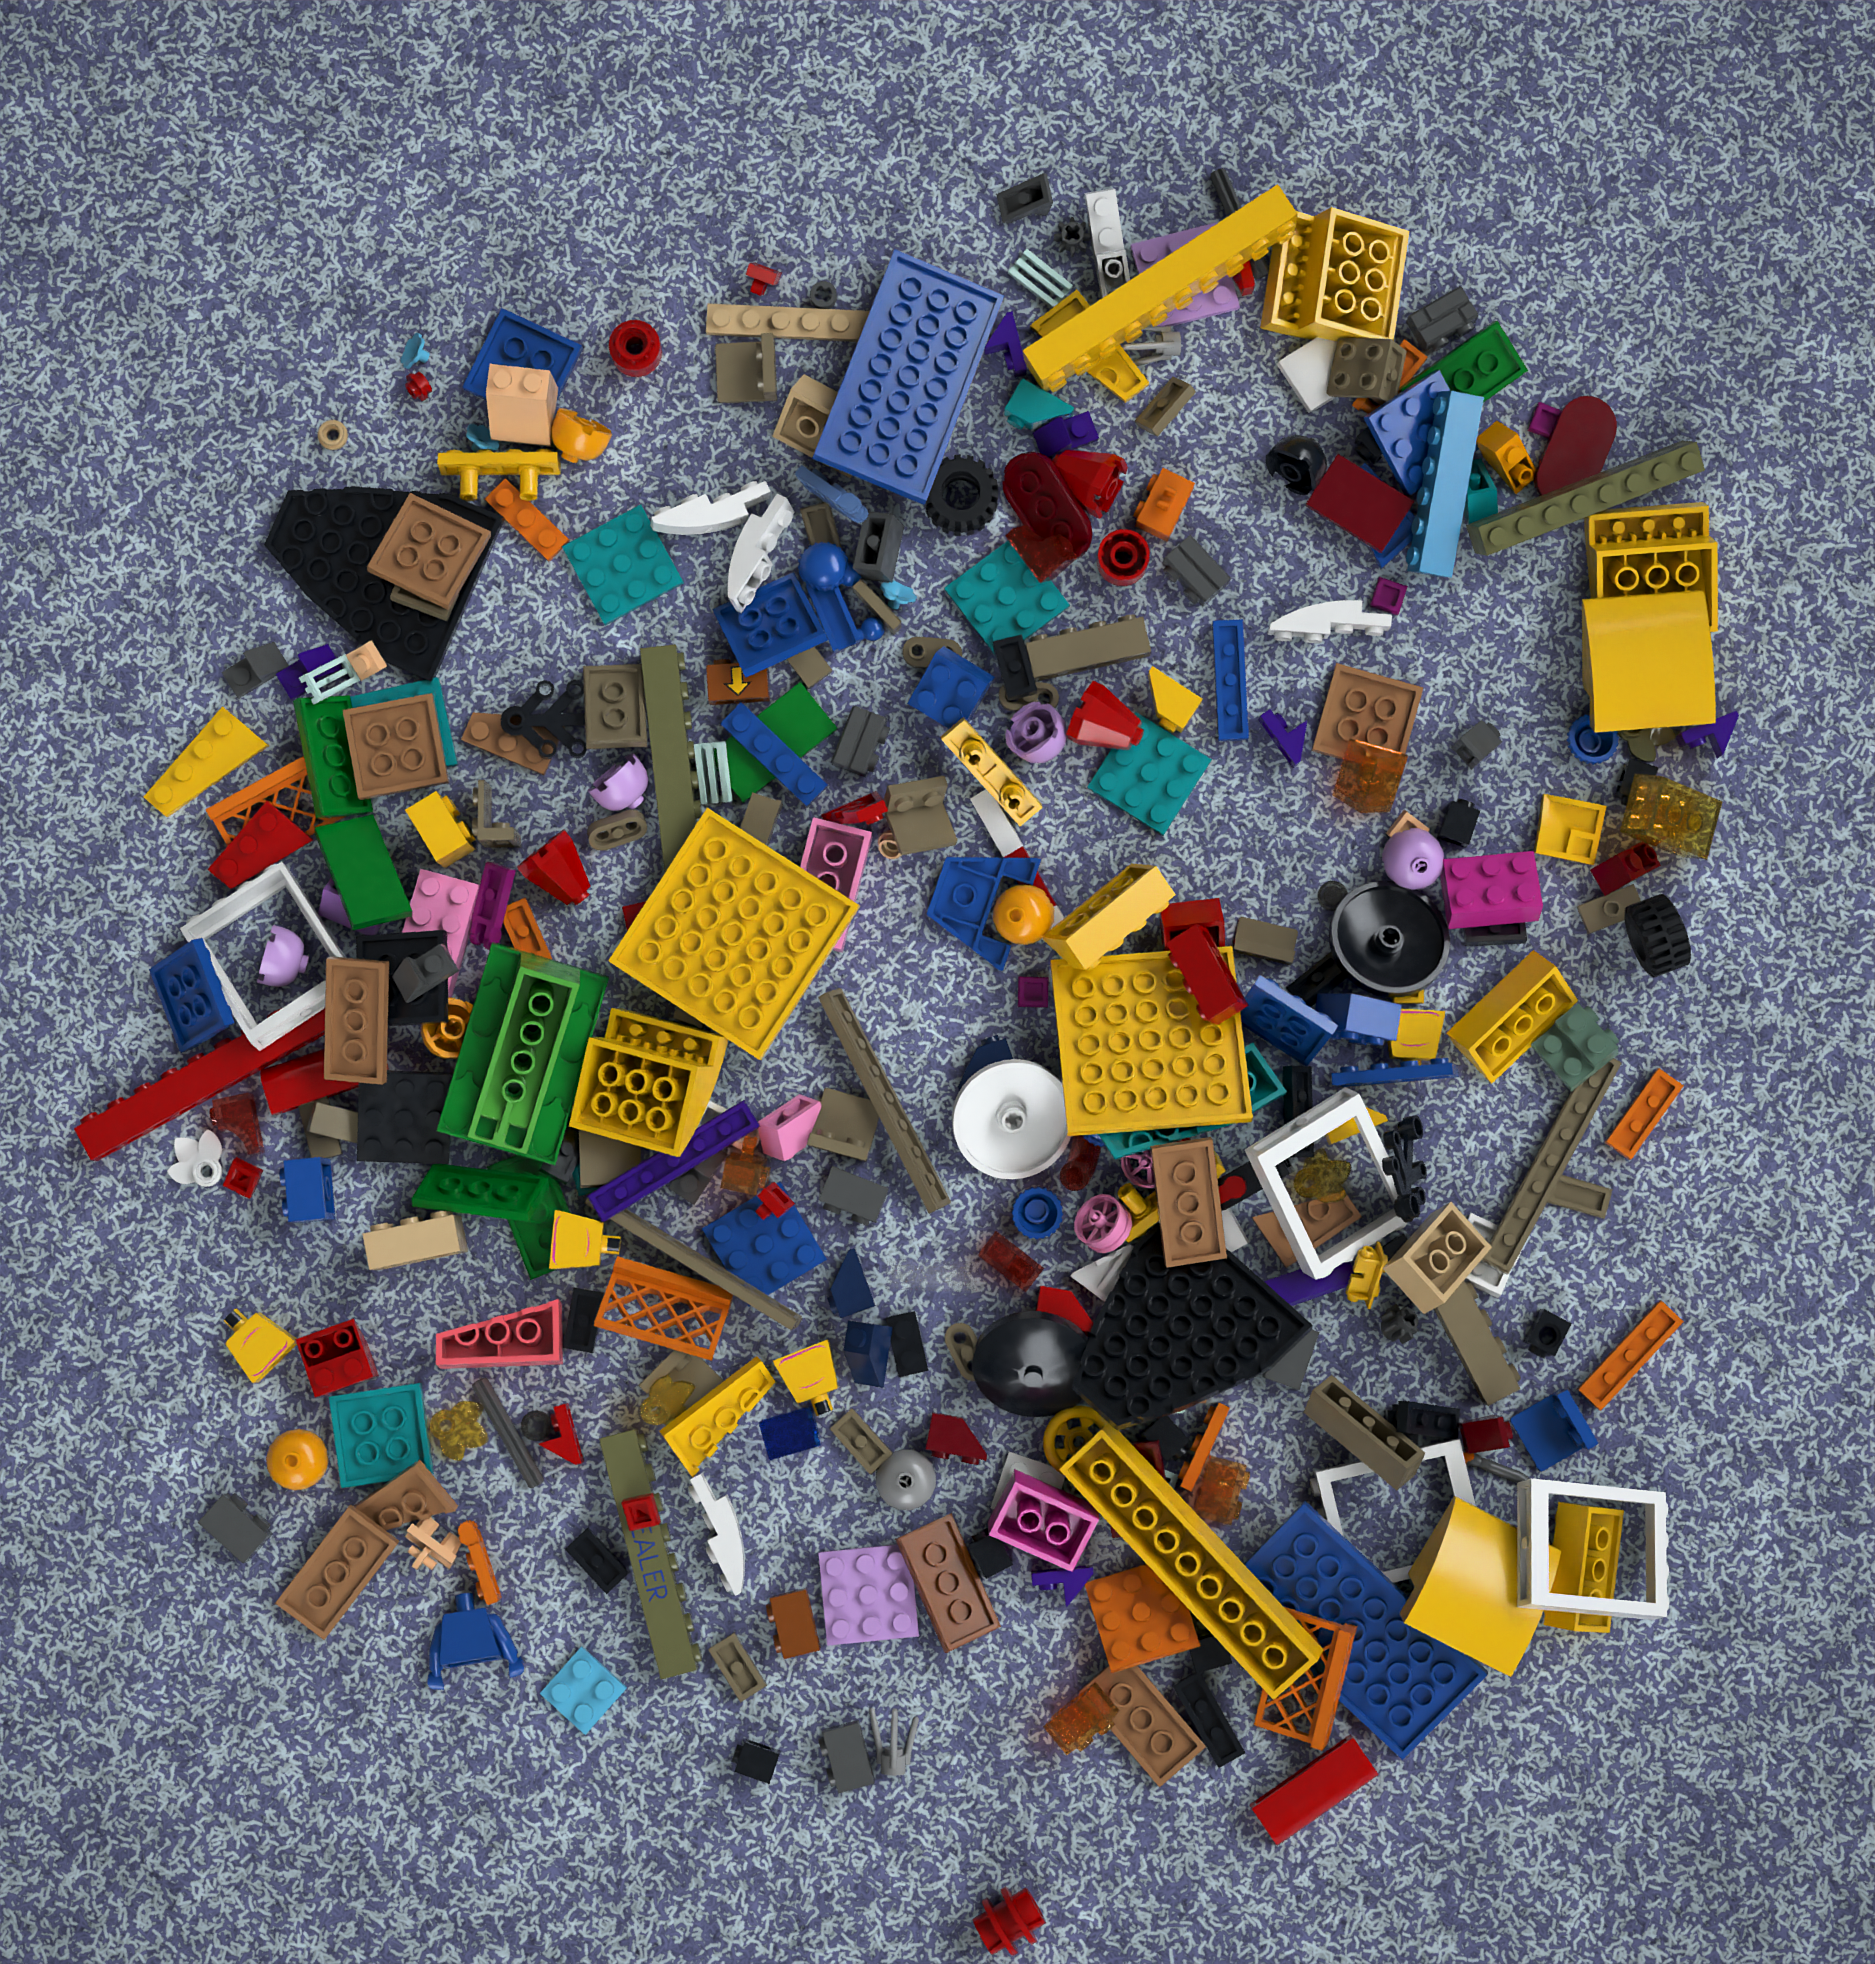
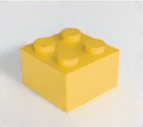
M435 791L405 809L434 859L443 868L450 866L475 850L472 842L476 840L473 833L463 821L458 822L456 817L461 814L447 795L442 797Z

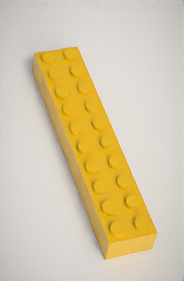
M1278 184L1022 350L1026 367L1041 389L1046 392L1049 390L1052 392L1058 391L1067 384L1066 379L1075 373L1077 376L1084 374L1091 369V363L1101 357L1104 360L1112 356L1118 350L1116 348L1118 345L1125 341L1127 343L1135 341L1143 334L1141 330L1151 324L1153 327L1161 324L1168 318L1167 314L1175 308L1178 310L1184 309L1193 302L1192 297L1201 291L1203 294L1210 292L1219 284L1217 281L1224 276L1233 277L1244 268L1243 264L1250 259L1257 261L1269 252L1268 248L1278 242L1281 245L1294 236L1293 231L1296 230L1298 213Z
M1106 1423L1059 1468L1061 1473L1273 1700L1319 1660L1324 1649L1119 1430L1117 1431L1109 1423Z

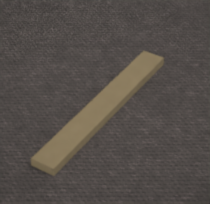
M838 988L822 994L818 999L928 1213L930 1214L951 1203V1200L843 990Z
M1613 1058L1572 1092L1570 1091L1489 1242L1492 1248L1481 1261L1506 1275L1509 1274L1622 1062Z
M587 1198L585 1204L594 1209L591 1202ZM625 1209L610 1218L786 1328L793 1330L802 1321L803 1318L798 1313L630 1210Z

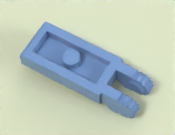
M801 465L795 472L796 477L808 491L835 510L857 523L867 520L868 510L853 493H847L835 482L831 486L827 483L828 479L815 468L811 472Z

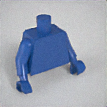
M473 1593L455 1595L457 1612L444 1614L442 1622L437 1624L429 1649V1669L432 1672L428 1674V1687L433 1690H444L441 1676L443 1667L449 1669L507 1659L509 1662L510 1678L521 1675L524 1672L523 1659L521 1656L517 1657L518 1651L501 1618L497 1614H490V1611L486 1608L475 1609Z

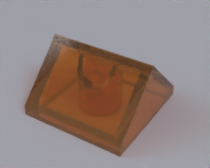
M1349 739L1332 795L1359 813L1391 812L1408 755Z

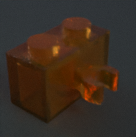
M746 1135L743 1140L741 1153L731 1152L726 1157L720 1188L757 1195L761 1188L764 1189L768 1185L771 1167H766V1158L754 1156L757 1137Z
M1209 1454L1194 1510L1199 1517L1228 1525L1232 1524L1233 1519L1238 1520L1242 1508V1502L1238 1501L1241 1489L1246 1490L1250 1477V1472L1245 1471L1247 1465Z
M1094 1682L1055 1712L1043 1728L1066 1755L1076 1748L1081 1752L1093 1742L1092 1736L1096 1733L1102 1736L1115 1725L1112 1720L1120 1710L1099 1685Z

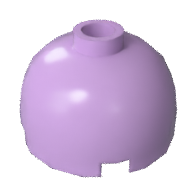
M1039 701L1029 703L1019 709L1011 718L1014 723L1010 731L1007 729L1005 733L1006 744L1010 750L1019 758L1030 763H1045L1052 760L1061 752L1067 739L1066 722L1052 705L1048 703L1041 704Z
M634 753L625 756L628 762L623 766L619 764L615 767L613 765L593 783L595 788L587 790L602 807L610 811H620L626 807L633 810L644 801L642 794L648 786L649 779L646 769Z
M1409 828L1410 830L1399 831L1393 834L1385 844L1382 853L1385 872L1398 886L1411 890L1424 889L1433 884L1441 875L1444 852L1438 840L1426 830Z
M273 925L270 932L272 933L270 941H267L259 974L262 975H259L257 983L282 987L292 983L296 979L298 972L305 973L309 956L303 955L304 944L296 933Z

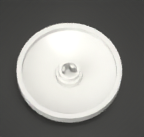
M1021 1059L998 1061L977 1071L960 1089L952 1111L953 1134L963 1156L976 1169L1001 1179L1030 1177L1051 1166L1062 1155L1071 1136H1067L1062 1082L1055 1074L1042 1065Z

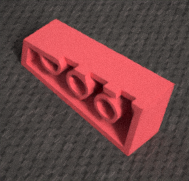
M559 1299L436 1334V1365L440 1369L563 1364L562 1303Z

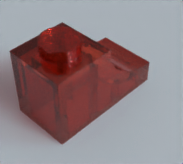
M1027 525L1013 528L1005 535L1040 583L1055 579L1078 558L1073 551L1071 542L1061 534L1045 538L1034 533Z
M247 1092L212 1100L213 1108H210V1118L213 1126H217L220 1131L229 1130L235 1133L244 1143L248 1155L254 1156L265 1153L254 1095Z
M995 1231L977 1255L1024 1292H1027L1044 1269V1267L997 1231Z

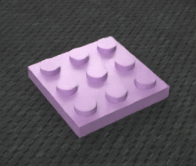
M1217 222L1131 244L1130 247L1138 275L1217 224ZM1224 276L1217 281L1219 283L1217 287L1206 294H1203L1201 291L1192 297L1193 302L1182 310L1175 308L1167 314L1168 318L1157 326H1175L1238 310L1240 305L1232 277Z
M897 1544L818 1552L827 1646L919 1637L914 1581Z

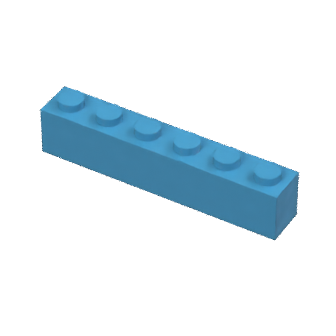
M1440 391L1434 400L1433 413L1435 415L1433 426L1430 428L1427 437L1429 449L1422 465L1424 477L1422 487H1420L1417 494L1418 511L1411 528L1413 533L1412 545L1406 555L1407 571L1452 578L1484 397L1456 391Z

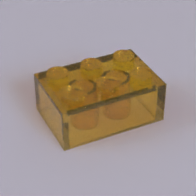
M1635 774L1620 833L1677 856L1707 860L1723 801L1663 776Z

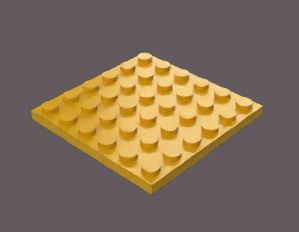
M706 808L608 961L758 1060H762L857 913L860 905L711 809Z
M1232 946L1217 947L1236 981ZM1171 951L1102 956V961L1090 970L1073 968L1064 959L1051 960L1050 967L1067 1136L1252 1122L1253 1114L1240 1012L1219 1025L1207 1020L1204 1021L1197 1012L1196 1005L1198 1002L1195 996L1189 994L1182 983L1184 976L1180 968H1175L1169 959L1168 954Z

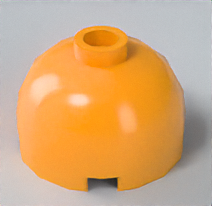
M559 408L552 423L551 438L554 445L563 451L561 457L572 463H577L579 459L589 461L599 457L612 436L611 430L592 419L590 422L578 417V413L575 411Z
M1016 885L1006 889L997 898L993 907V922L999 934L1004 939L1015 944L1029 945L1041 940L1042 936L1051 930L1054 923V907L1046 896L1047 894L1042 889L1033 885Z
M448 997L449 1023L421 1024L422 1040L431 1053L445 1059L458 1058L473 1008L471 1003Z
M304 1429L288 1430L277 1436L269 1446L266 1456L267 1470L272 1479L281 1487L294 1491L308 1489L318 1483L326 1473L329 1463L327 1449L323 1440L312 1431Z

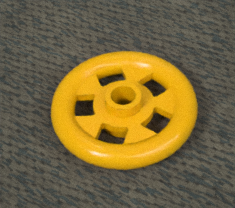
M1078 1405L1058 1412L1049 1421L1043 1436V1450L1047 1461L1057 1472L1061 1473L1059 1468L1065 1463L1068 1454L1073 1455L1093 1437L1088 1427L1095 1423L1101 1429L1108 1423L1092 1407ZM1073 1418H1079L1081 1425L1068 1429L1066 1422ZM1056 1435H1065L1063 1440L1064 1448H1055ZM1077 1436H1082L1083 1444L1079 1447L1074 1446V1439Z

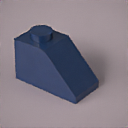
M998 1035L981 1040L982 1046L977 1047L958 1085L959 1091L966 1081L983 1067L998 1061L1013 1059L1006 1038L999 1040Z
M855 1248L848 1250L830 1289L832 1296L827 1297L833 1315L839 1313L840 1318L876 1306Z
M848 1320L843 1351L854 1383L884 1388L893 1327Z

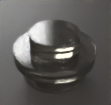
M1328 881L1319 888L1317 899L1325 910L1335 911L1348 892L1340 882Z
M539 1410L527 1413L521 1422L522 1433L527 1439L532 1441L545 1439L552 1429L550 1417L545 1412Z

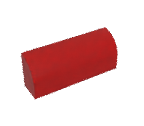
M325 1048L262 1069L260 1072L263 1090L271 1115H279L326 1096L331 1097L358 1088L359 1082L324 1079Z
M1349 1734L1252 1802L1250 1807L1278 1846L1377 1777L1378 1773L1356 1740Z

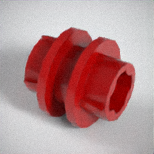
M1005 1886L1000 1889L1004 1900L994 1906L986 1897L982 1900L985 1912L973 1918L972 1921L982 1941L992 1955L1006 1948L1014 1956L1018 1954L1014 1942L1025 1936L1031 1945L1036 1943L1037 1939L1033 1931L1046 1924V1920L1027 1887L1012 1895Z

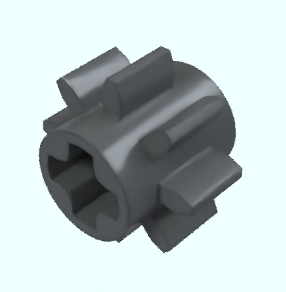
M1071 217L1070 222L1065 225L1059 222L1058 228L1061 233L1054 234V241L1061 242L1058 252L1070 251L1071 257H1074L1075 251L1079 249L1085 253L1086 245L1083 241L1091 240V234L1084 233L1086 222L1078 224L1075 222L1074 217ZM1077 233V241L1074 238L1068 241L1067 234L1074 235Z
M1395 1304L1388 1308L1386 1313L1380 1317L1382 1320L1381 1331L1392 1342L1399 1339L1404 1344L1413 1339V1334L1418 1332V1317L1412 1309L1406 1306L1400 1309Z

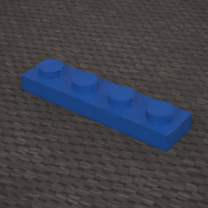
M1243 619L1212 621L1218 741L1248 740Z
M742 702L720 723L730 735L807 808L828 787L827 783Z
M1449 1058L1430 1059L1429 1065H1419L1418 1061L1400 1062V1067L1389 1068L1387 1063L1370 1065V1070L1359 1071L1358 1066L1341 1067L1340 1073H1331L1332 1086L1341 1088L1459 1077L1458 1065L1452 1062L1449 1063Z

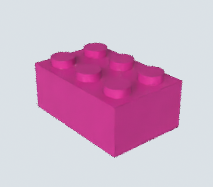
M1534 851L1443 859V870L1440 880L1448 929L1539 921L1543 902Z
M1014 1469L988 1521V1534L1073 1572L1099 1521V1512L1088 1501Z

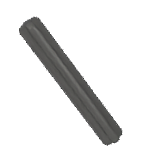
M1220 168L1213 171L1210 179L1228 217L1242 208L1226 170ZM1264 257L1257 261L1249 260L1255 279H1261L1268 275L1269 267Z
M485 1377L472 1384L473 1390L528 1487L534 1488L544 1482V1478L489 1380Z

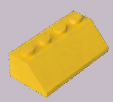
M1131 863L1043 935L1042 938L1073 968L1090 970L1102 961L1101 957L1106 952L1120 947L1124 943L1123 938L1129 933L1143 928L1147 923L1146 919L1153 913L1157 914L1169 906L1168 901L1176 894L1157 866Z
M1533 950L1446 1034L1456 1048L1492 1084L1531 1047L1535 1040L1549 1030L1558 1018L1578 1002V999L1557 967Z
M1558 1502L1552 1546L1560 1549L1561 1555L1550 1593L1614 1599L1624 1510ZM1544 1610V1625L1571 1631L1610 1633L1612 1616Z

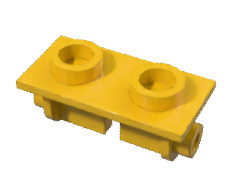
M1376 1242L1375 1249L1370 1246H1363L1362 1249L1358 1250L1353 1271L1354 1273H1362V1275L1351 1274L1345 1291L1347 1299L1351 1302H1358L1359 1299L1365 1300L1367 1309H1371L1374 1297L1379 1295L1380 1278L1382 1273H1385L1382 1268L1388 1263V1257L1384 1254L1380 1242Z

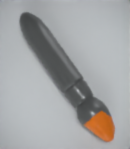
M1463 1452L1465 1463L1470 1467H1479L1484 1471L1514 1483L1530 1479L1520 1471L1482 1458L1479 1454Z

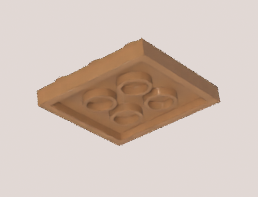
M410 493L370 560L367 570L388 582L449 610L488 543L491 531Z
M1336 663L1311 751L1399 775L1423 687Z
M432 693L343 710L358 799L364 800L449 783L435 700Z

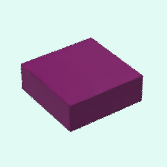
M1538 402L1527 431L1549 439L1561 410Z
M1379 577L1370 607L1398 616L1408 586Z
M1018 976V1007L1048 1008L1049 977Z

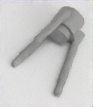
M1149 325L1143 330L1160 333V335H1155L1154 342L1123 345L1124 350L1155 349V353H1160L1133 361L1136 366L1160 360H1171L1172 356H1180L1181 336L1179 331L1171 332V326L1153 327Z
M870 1708V1721L877 1752L876 1764H881V1774L892 1776L904 1775L906 1765L911 1764V1751L919 1718L917 1716L913 1718L903 1753V1748L897 1747L898 1710L896 1708L892 1709L890 1747H885L883 1752L875 1709Z

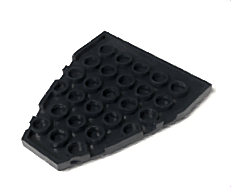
M358 486L330 490L326 488L313 489L312 491L288 490L264 546L293 578L305 595L361 645L372 640L385 663L432 682L440 669L505 518L448 493L393 491V489ZM410 493L491 531L488 543L458 593L459 596L448 621L392 601L390 595L395 584L367 570L370 560Z
M1158 1223L1135 1244L1126 1266L1123 1267L1118 1281L1102 1306L1092 1326L1086 1349L1083 1352L1079 1369L1072 1384V1389L1118 1431L1183 1411L1271 1370L1312 1330L1313 1325L1227 1248V1258L1166 1268L1160 1224Z

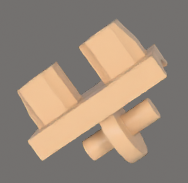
M431 1517L419 1521L416 1525L412 1523L406 1531L405 1537L423 1550H419L414 1545L408 1550V1553L416 1558L412 1567L418 1570L424 1564L433 1570L437 1562L430 1558V1555L443 1566L450 1569L456 1560V1554L461 1546L460 1540L450 1532L441 1543L433 1539L431 1536L438 1529L439 1524Z

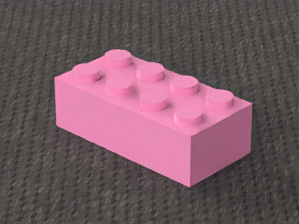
M813 817L800 867L856 903L873 838L872 832ZM850 923L833 948V951L843 953Z
M420 869L410 903L412 916L406 918L402 933L434 930L447 931L448 952L460 971L469 934L471 933L470 930L473 922L471 918L480 885ZM459 972L448 978V997L452 998Z

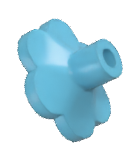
M415 333L412 339H409L406 343L400 360L406 369H410L417 361L426 363L429 359L430 353L423 350L425 340L419 333Z
M475 424L468 425L466 437L473 441L471 449L475 453L481 449L497 450L499 448L500 441L491 440L490 430L487 427Z
M894 580L892 583H881L880 589L884 592L883 595L889 599L887 605L892 609H899L900 604L913 603L917 599L913 589Z

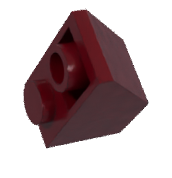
M1645 839L1590 869L1604 896L1661 865L1655 850Z
M932 1412L926 1450H931L932 1457L949 1459V1455L953 1454L962 1456L961 1462L979 1465L980 1460L986 1461V1451L962 1417Z
M1489 1415L1459 1422L1465 1453L1471 1454L1510 1447L1509 1440L1513 1439L1512 1429L1509 1421H1504L1503 1416Z

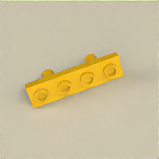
M481 449L476 451V453L448 450L446 453H438L437 465L441 475H460V499L465 501L477 500L479 475H520L519 497L525 501L537 499L538 475H561V462L558 452H553L549 449H539L536 452H523L518 449H510L506 452H493Z
M964 717L941 736V740L1019 826H1022L1043 808L1040 801Z
M1214 1151L1218 1179L1226 1170L1219 1155ZM1126 1183L1120 1187L1117 1195L1130 1209L1129 1211L1132 1215V1228L1126 1239L1130 1243L1135 1238L1143 1236L1151 1226L1157 1223L1159 1216L1156 1192L1154 1191L1144 1199L1131 1183Z

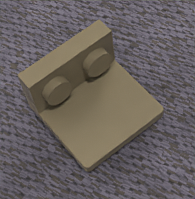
M761 333V342L720 343L715 345L717 400L719 403L777 401L776 356L773 333Z
M1339 338L1326 393L1330 397L1371 398L1379 405H1383L1398 395L1407 351L1392 339Z
M945 776L887 786L884 802L888 811L884 814L901 855L956 845L957 837L943 804L948 787Z
M478 780V787L473 788V805L477 806L478 818H473L472 821L473 836H477V840L485 848H521V835L515 828L510 827V823H492L491 828L492 788L485 780Z
M825 1088L821 1098V1109L812 1133L809 1135L807 1145L867 1162L879 1121V1115L871 1100Z
M674 1350L638 1386L646 1394H651L675 1419L724 1380L701 1357Z

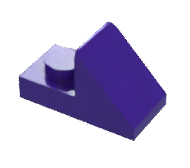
M1013 311L1005 314L984 349V355L1008 350V352L1003 353L1007 371L1013 370L1014 377L1016 378L1026 375L1027 367Z
M1089 411L1063 420L1062 416L1057 417L1033 432L1039 452L1049 459L1057 454H1061L1065 450H1074L1099 440Z
M328 644L299 653L298 661L276 673L277 678L292 701L306 693L305 688L308 687L306 682L301 683L299 677L336 659ZM338 664L313 677L315 682H318L343 668L341 664Z
M1271 709L1260 715L1258 721L1291 767L1295 768L1301 761L1308 720L1287 733L1285 729L1288 726L1279 713L1274 715Z
M1734 711L1716 718V723L1701 724L1681 732L1675 736L1679 747L1688 745L1690 750L1706 744V737H1708L1718 759L1726 750L1739 717L1738 712Z
M1075 1566L1073 1572L1064 1568L1031 1571L1032 1585H1039V1590L1057 1589V1583H1063L1065 1606L1068 1607L1093 1575V1566Z

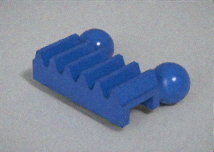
M848 562L849 565L846 566V577L843 580V585L850 587L854 586L861 579V575L853 569L854 563ZM805 585L833 653L857 644L863 639L876 641L883 636L884 624L876 617L865 619L861 624V628L856 629L839 587H835L833 590L818 591L817 589H812L811 586Z

